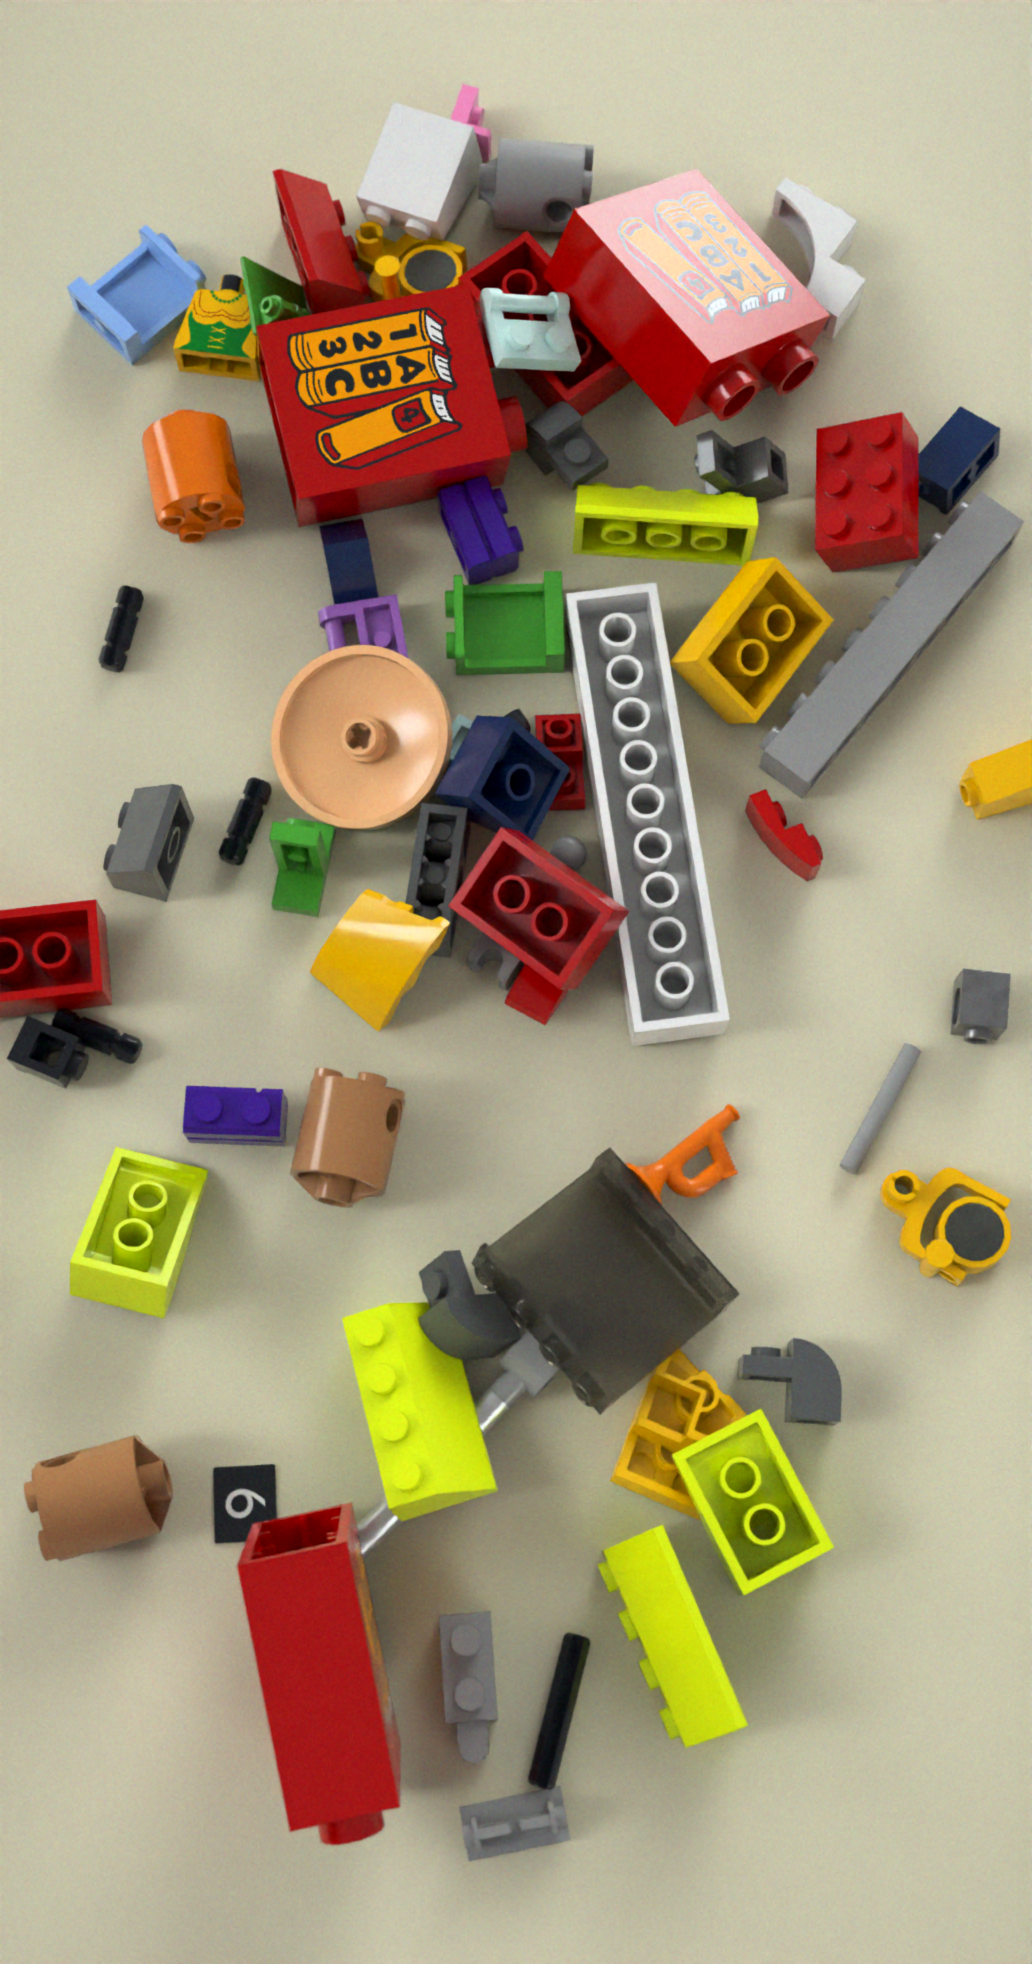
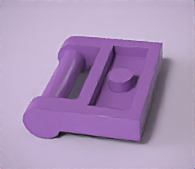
M397 594L330 605L318 611L320 626L326 631L329 651L346 647L343 626L346 623L356 621L360 645L387 648L408 658Z

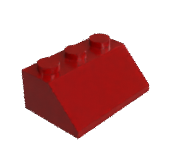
M283 169L274 170L273 177L281 224L311 314L363 305L364 298L370 297L369 285L364 271L356 272L353 262L358 261V255L352 235L344 236L341 226L346 225L340 200L332 201L326 183Z

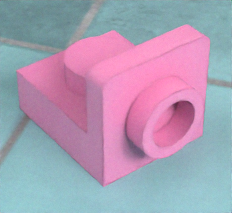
M463 84L451 120L474 127L482 159L484 162H488L491 155V131L482 127L484 108L479 107V88Z

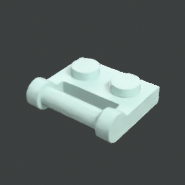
M484 288L481 291L479 308L495 368L574 371L581 363L568 315L570 300L566 293L551 292L548 296L505 294L499 288ZM503 312L546 314L548 322L504 319Z

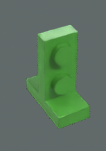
M289 818L286 823L273 821L269 840L279 869L271 903L273 910L319 917L336 834L334 825Z

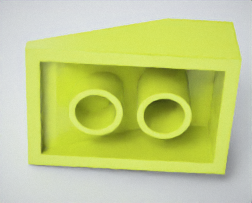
M115 1147L70 1261V1295L165 1318L179 1279L208 1177V1170Z
M762 1409L671 1455L712 1546L737 1595L744 1596L834 1548Z

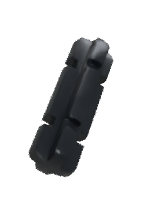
M123 585L118 590L115 601L118 605L113 608L104 639L107 643L102 646L98 659L101 667L105 670L121 672L124 669L127 659L125 652L130 649L139 618L136 616V613L141 611L144 600L142 591L136 587Z
M255 777L247 780L243 790L244 799L239 800L227 830L229 838L223 839L219 849L221 860L237 866L243 864L248 852L246 844H251L264 812L262 805H267L272 793V788L268 782Z
M61 1008L56 1012L51 1026L80 1037L87 1047L109 1056L114 1053L117 1059L129 1064H134L138 1059L143 1046L139 1038L127 1033L121 1036L117 1029L85 1016L80 1019V1016H77L78 1013L65 1008Z

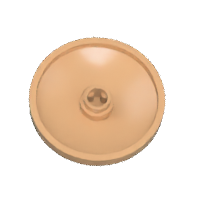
M372 645L341 647L317 657L302 668L283 692L276 707L271 729V750L274 766L289 796L299 807L316 819L350 830L384 828L398 823L421 808V803H426L442 781L452 749V723L449 709L444 696L434 680L415 662L400 653Z

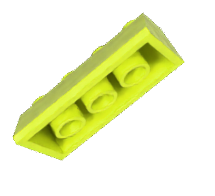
M592 483L588 486L577 485L573 554L744 566L751 559L758 528L759 517L756 497H744V495L737 492H726L721 495L700 494L693 489H681L676 492L658 491L649 486H636L632 489L615 488L605 483Z
M428 1302L387 1303L342 1318L388 1507L401 1521L498 1491L463 1360L451 1357L439 1350L428 1339L419 1324L418 1318L430 1309Z
M663 1524L601 1551L605 1561L597 1564L608 1592L611 1593L618 1590L625 1609L617 1614L629 1642L637 1638L640 1642L646 1658L638 1661V1665L649 1690L659 1688L666 1708L658 1712L669 1739L673 1740L679 1737L682 1745L688 1748L748 1726Z

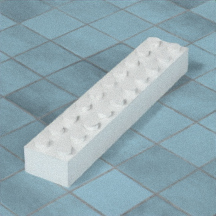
M657 583L567 593L565 622L581 715L607 892L609 897L630 911L614 933L631 1046L725 1034L730 1018Z

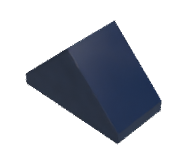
M363 519L319 526L334 605L377 598L376 580Z

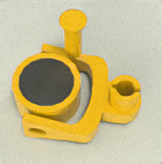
M375 222L362 223L359 225L361 230L356 229L357 242L355 247L358 255L357 263L361 269L371 274L369 290L370 296L375 302L458 286V277L468 271L466 248L431 237L428 240H421L408 233L401 236L396 242H393L383 237L382 227Z
M951 1167L942 1169L928 1184L918 1179L913 1172L908 1170H899L889 1174L883 1181L880 1188V1199L883 1205L905 1219L899 1236L900 1248L903 1252L920 1262L919 1271L923 1276L933 1277L937 1273L957 1287L963 1281L966 1274H979L992 1268L1007 1252L1011 1241V1226L1004 1210L1009 1205L1011 1199ZM895 1185L904 1186L908 1194L903 1195L897 1192ZM953 1187L961 1188L971 1196L963 1197L952 1202L944 1210L934 1227L933 1241L924 1249L920 1243V1233L924 1220L935 1201L945 1191Z

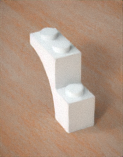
M784 178L776 189L771 216L779 220L792 232L805 253L809 268V283L806 289L830 314L820 334L832 341L860 304L866 279L859 276L852 267L838 263L852 244L857 220L851 217L843 208L832 206L817 197L809 188L797 185Z

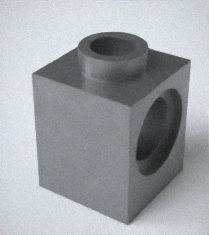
M963 968L954 980L950 1035L964 1036L963 1040L971 1044H990L992 1039L998 1040L1007 1029L1011 974Z

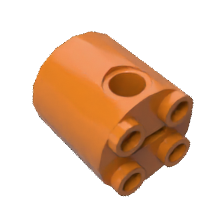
M184 409L174 411L168 416L152 423L143 432L142 446L156 522L161 529L172 534H179V539L183 543H197L205 539L207 532L236 529L245 523L244 498L231 431L225 419L212 413Z

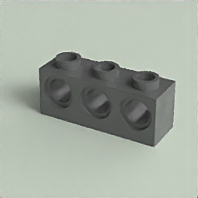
M421 803L405 903L413 906V911L416 915L429 920L440 916L450 922V926L439 949L431 956L451 958L458 913L448 907L463 883L471 830L468 808Z

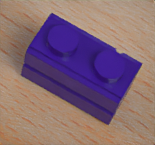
M483 475L465 481L463 485H453L437 493L439 514L469 585H477L489 581L494 576L500 577L519 568V552L524 551L522 538L515 525L508 527L504 518V514L508 513V508L503 492L500 488L493 490L487 476Z
M186 1086L183 1134L190 1143L285 1147L288 1099L283 1089L262 1088L260 1092H257L255 1088Z

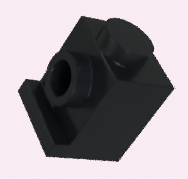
M27 1016L7 1060L19 1071L27 1072L66 1089L70 1079L78 1081L82 1077L88 1064L89 1055L83 1053L86 1045L80 1037ZM53 1052H61L56 1065H48L49 1055Z

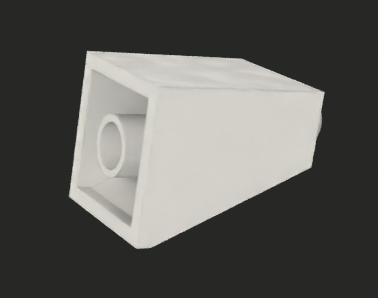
M393 102L356 196L365 218L369 222L378 223L381 227H388L391 224L403 228L409 235L417 239L428 240L431 237L443 241L479 180L480 164H484L474 127Z

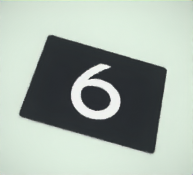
M274 1464L214 1468L215 1543L246 1542L252 1524L277 1519Z

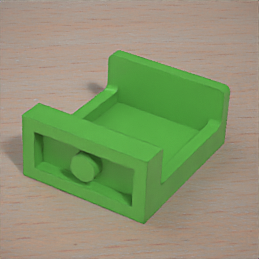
M544 571L543 583L464 585L463 575H453L454 590L445 591L446 618H454L455 632H446L447 659H455L456 675L564 673L565 647L562 571Z

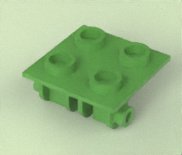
M244 256L240 258L244 277L243 285L246 290L250 311V324L254 335H256L257 325L311 315L306 308L303 286Z

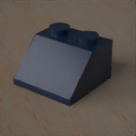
M477 715L435 795L449 806L468 808L470 821L495 833L498 832L500 827L519 830L533 841L570 767L512 717Z

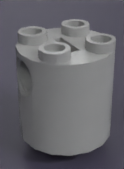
M499 138L498 156L488 164H480L478 200H484L493 209V228L563 233L573 210L589 204L592 189L594 145Z

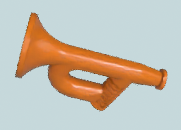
M727 1104L723 1111L706 1121L658 1161L644 1166L624 1163L620 1166V1175L625 1185L644 1207L653 1212H657L661 1208V1192L665 1182L677 1195L685 1198H697L707 1193L720 1181L738 1174L721 1135L733 1121L740 1119L738 1111L732 1105ZM703 1148H708L709 1155L712 1157L711 1160L714 1162L692 1179L685 1177L682 1172L684 1164Z

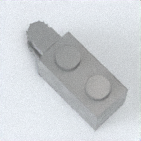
M491 1611L439 1615L445 1723H456L457 1744H460L458 1748L460 1751L459 1756L463 1757V1761L466 1760L467 1762L474 1763V1765L482 1759H486V1754L489 1752L487 1749L489 1748L487 1743L489 1741L488 1720L498 1719Z

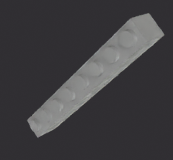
M982 491L977 494L970 504L962 501L948 520L951 527L944 535H941L939 532L933 535L922 551V555L925 558L917 567L910 564L903 571L895 584L899 588L891 599L884 595L877 602L868 617L872 620L864 631L856 628L842 647L845 654L837 663H834L832 660L827 662L814 681L818 684L816 689L810 696L802 693L787 713L791 717L782 729L774 726L762 741L760 748L764 752L759 767L801 799L805 797L1015 542L1024 521Z

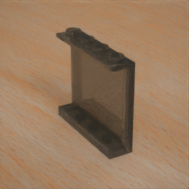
M610 1147L595 1158L589 1170L490 1246L486 1242L481 1245L471 1263L475 1267L474 1272L481 1285L488 1291H495L507 1305V1313L511 1320L520 1329H527L539 1343V1350L544 1359L554 1368L560 1367L572 1381V1389L578 1399L588 1407L593 1406L600 1415L726 1311L739 1296V1292Z

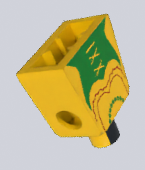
M226 274L221 277L219 291L199 289L194 293L173 345L179 371L260 382L261 371L258 363L257 336L253 334L250 324V311L247 295H245L243 278L233 274Z

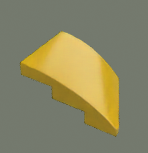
M367 889L358 897L332 931L309 972L379 1032L391 1021L401 997L414 986L426 959L439 949L450 926V922L440 916L433 920L414 914L412 905L401 901H392L383 894Z
M668 1335L633 1416L610 1482L701 1521L671 1455L745 1417L746 1413L729 1395L720 1391L716 1381L705 1369L699 1371L679 1349V1341Z

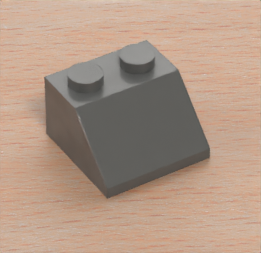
M167 784L135 788L131 802H124L118 818V828L121 831L116 845H109L103 864L104 870L107 871L106 875L114 888L167 902L194 821L193 813L182 786Z

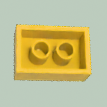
M776 557L747 561L671 659L670 665L727 724L757 723L833 622V618Z

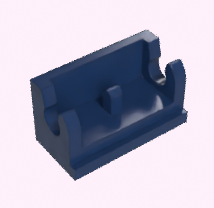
M960 406L918 454L919 497L939 508V512L947 516L999 455L1001 428Z

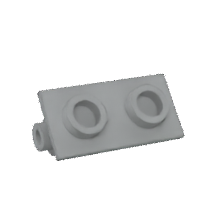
M560 1786L554 1787L552 1790L543 1789L459 1807L463 1839L469 1861L570 1840Z

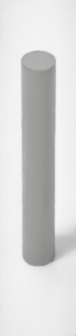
M904 1043L840 1163V1167L845 1171L857 1174L921 1053L917 1047Z

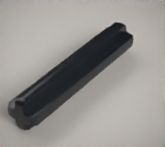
M570 1632L566 1633L563 1637L528 1776L531 1785L542 1789L552 1790L556 1784L590 1647V1639L585 1636Z

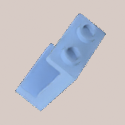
M147 225L139 229L142 240L141 245L90 286L79 276L67 286L75 311L131 365L182 324L194 293L199 289H205L204 283L206 282L203 271L194 261L189 260L186 262L178 255L174 244L165 234L160 233L157 235Z

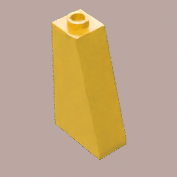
M1032 739L969 763L961 778L962 781L959 783V789L964 804L967 807L972 806L977 820L1032 804Z

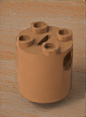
M315 1069L314 1077L310 1083L290 1175L316 1201L331 1206L350 1208L354 1203L366 1197H378L385 1194L405 1104V1093L395 1088L386 1087L387 1078L374 1073L360 1072L358 1078L354 1079L343 1077L341 1072L333 1069Z
M137 1434L40 1461L35 1464V1468L31 1471L32 1481L24 1483L27 1506L31 1513H39L43 1530L38 1532V1540L42 1556L46 1561L52 1559L64 1561L159 1534L173 1497L171 1478L165 1460L142 1443Z

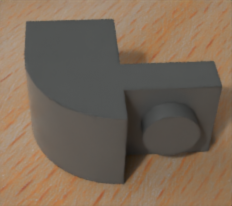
M558 401L525 423L527 433V449L525 452L545 476L555 470L571 491L577 489V485H583L606 470L609 459L583 429L582 416L566 402Z
M713 430L696 435L698 454L695 455L694 462L698 475L704 480L705 494L721 495L726 492H737L744 495V497H756V502L760 503L789 493L786 455L767 437L764 436L733 447Z
M460 1250L444 1251L418 1272L423 1292L430 1306V1309L420 1316L418 1321L428 1339L445 1354L461 1360L493 1358L521 1338L506 1292L475 1295Z
M793 1338L788 1343L787 1357H780L781 1349L751 1347V1355L743 1354L738 1359L737 1379L786 1382L785 1422L832 1426L841 1422L842 1387L840 1375L833 1360L819 1346L807 1340Z

